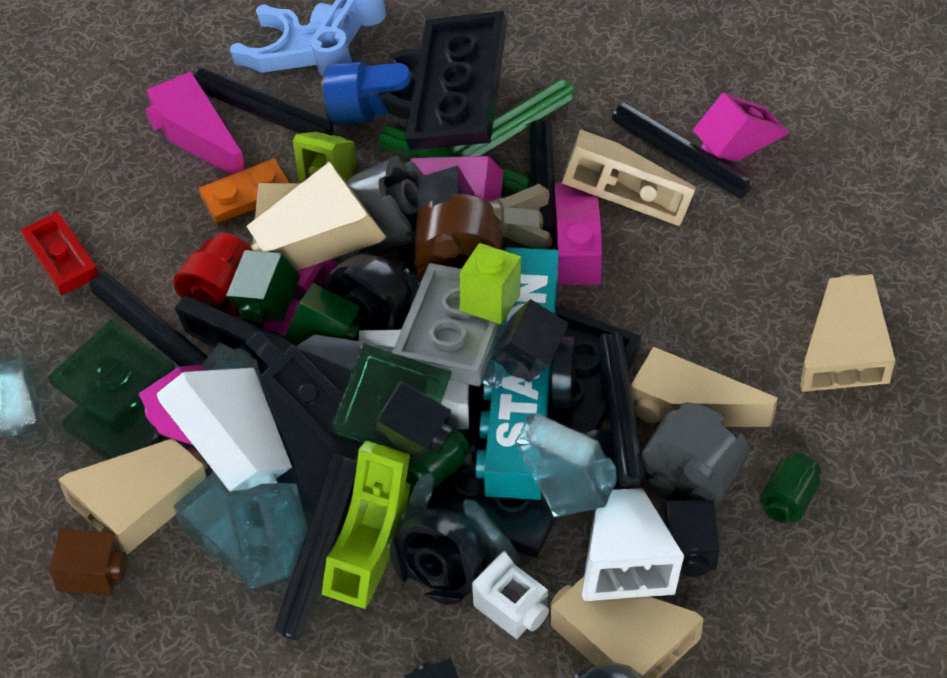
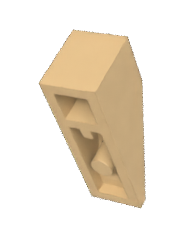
M581 129L566 164L562 184L677 226L681 225L696 188L625 146Z
M656 347L652 348L630 386L634 412L637 417L648 423L661 422L670 408L672 410H679L683 403L689 402L703 405L723 415L725 418L721 425L724 427H771L778 400L775 396Z

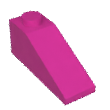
M191 72L146 90L150 106L145 108V113L154 131L161 128L168 141L230 175L245 170L242 151Z
M555 183L557 250H559L558 285L601 284L602 244L598 196L562 183Z

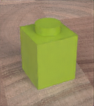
M479 243L459 272L460 311L502 325L520 296L521 256Z

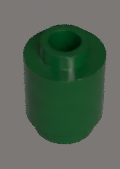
M447 425L453 431L446 445L439 454L431 451L424 463L410 456L406 481L412 487L432 491L465 463V457L470 453V447L466 438L458 429Z
M794 452L790 453L787 458L779 461L760 495V503L764 507L765 513L771 519L780 523L797 522L802 519L821 483L819 477L821 468L814 459L805 454Z

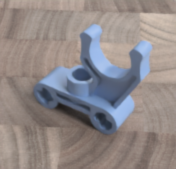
M336 0L333 5L318 3L311 14L310 23L305 26L299 24L298 17L291 10L273 8L265 4L260 5L256 9L260 25L262 27L276 28L282 31L283 35L277 42L262 48H249L241 43L233 44L230 48L233 62L235 65L245 66L260 73L317 65L318 72L323 76L324 71L329 65L352 63L349 44L361 25L373 26L385 19L386 9L384 0Z

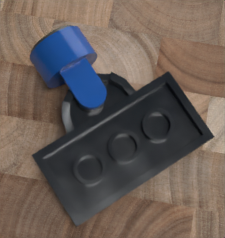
M504 11L426 19L421 48L403 49L390 54L392 60L389 64L369 66L366 62L362 61L329 65L323 73L321 82L322 102L327 118L336 126L370 123L375 116L388 113L400 119H409L406 142L410 150L491 143L507 28Z

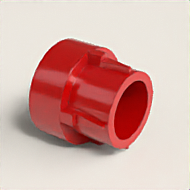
M227 233L216 234L213 239L208 238L198 251H193L173 279L175 291L181 299L186 295L200 302H211L218 309L224 301H227L228 303L222 312L233 317L238 316L239 309L229 300L226 294L244 250L253 251L251 246L242 239Z

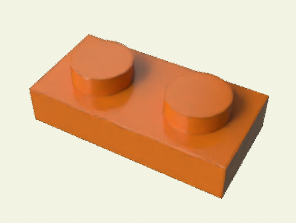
M273 158L199 187V193L214 222L218 224L256 209L258 183L289 182L277 161Z

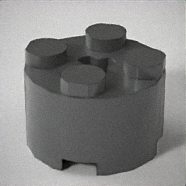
M397 155L353 175L347 182L386 236L380 243L364 248L367 253L372 255L388 253L415 241V225L418 216V177L424 176V174L414 162L410 161L404 164L399 161V156Z
M686 402L681 405L679 410H672L670 408L642 450L643 465L646 472L651 476L648 481L649 487L665 498H670L673 494H676L686 500L714 499L716 507L723 500L748 459L750 448L745 436L740 432L735 438L728 429L721 425L725 417L703 405Z

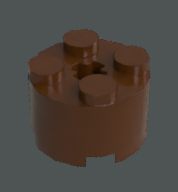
M452 194V201L441 202L433 206L432 200L421 209L415 225L414 264L420 283L429 263L462 269L479 243L503 250L502 221L493 213V206L489 202L472 195Z

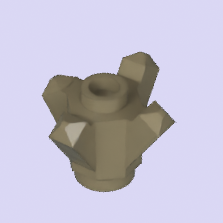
M537 184L504 199L497 198L487 201L493 206V213L502 221L503 248H524L528 246L533 249H548L551 247L552 238L550 232L542 230L543 216L539 211L540 207L548 204L550 195L548 189Z

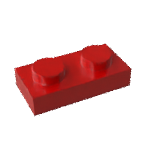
M58 211L21 229L25 243L61 296L90 282L92 278L98 275L96 265Z

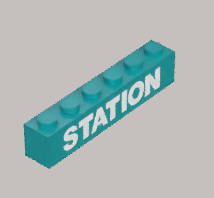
M506 247V252L521 256L520 296L503 322L491 357L511 316L530 299L556 314L559 250ZM490 357L489 363H495L494 373H485L484 400H490L491 406L490 411L481 412L480 439H487L486 450L477 451L476 478H484L485 497L541 500L552 361L544 371L528 383L522 378L510 375L502 365Z

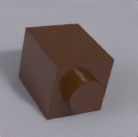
M59 528L49 567V572L58 591L112 595L115 581L124 579L127 567L126 552H121L115 533Z

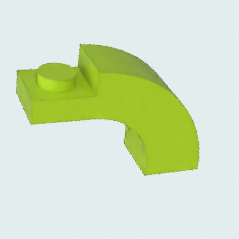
M367 440L360 447L350 508L342 531L335 545L326 556L321 595L366 609L389 562L390 543L398 533L404 519L411 484L406 483L410 454Z

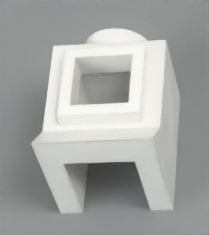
M505 551L472 582L474 607L516 639L526 629L533 632L539 628L549 613L548 589L517 567Z

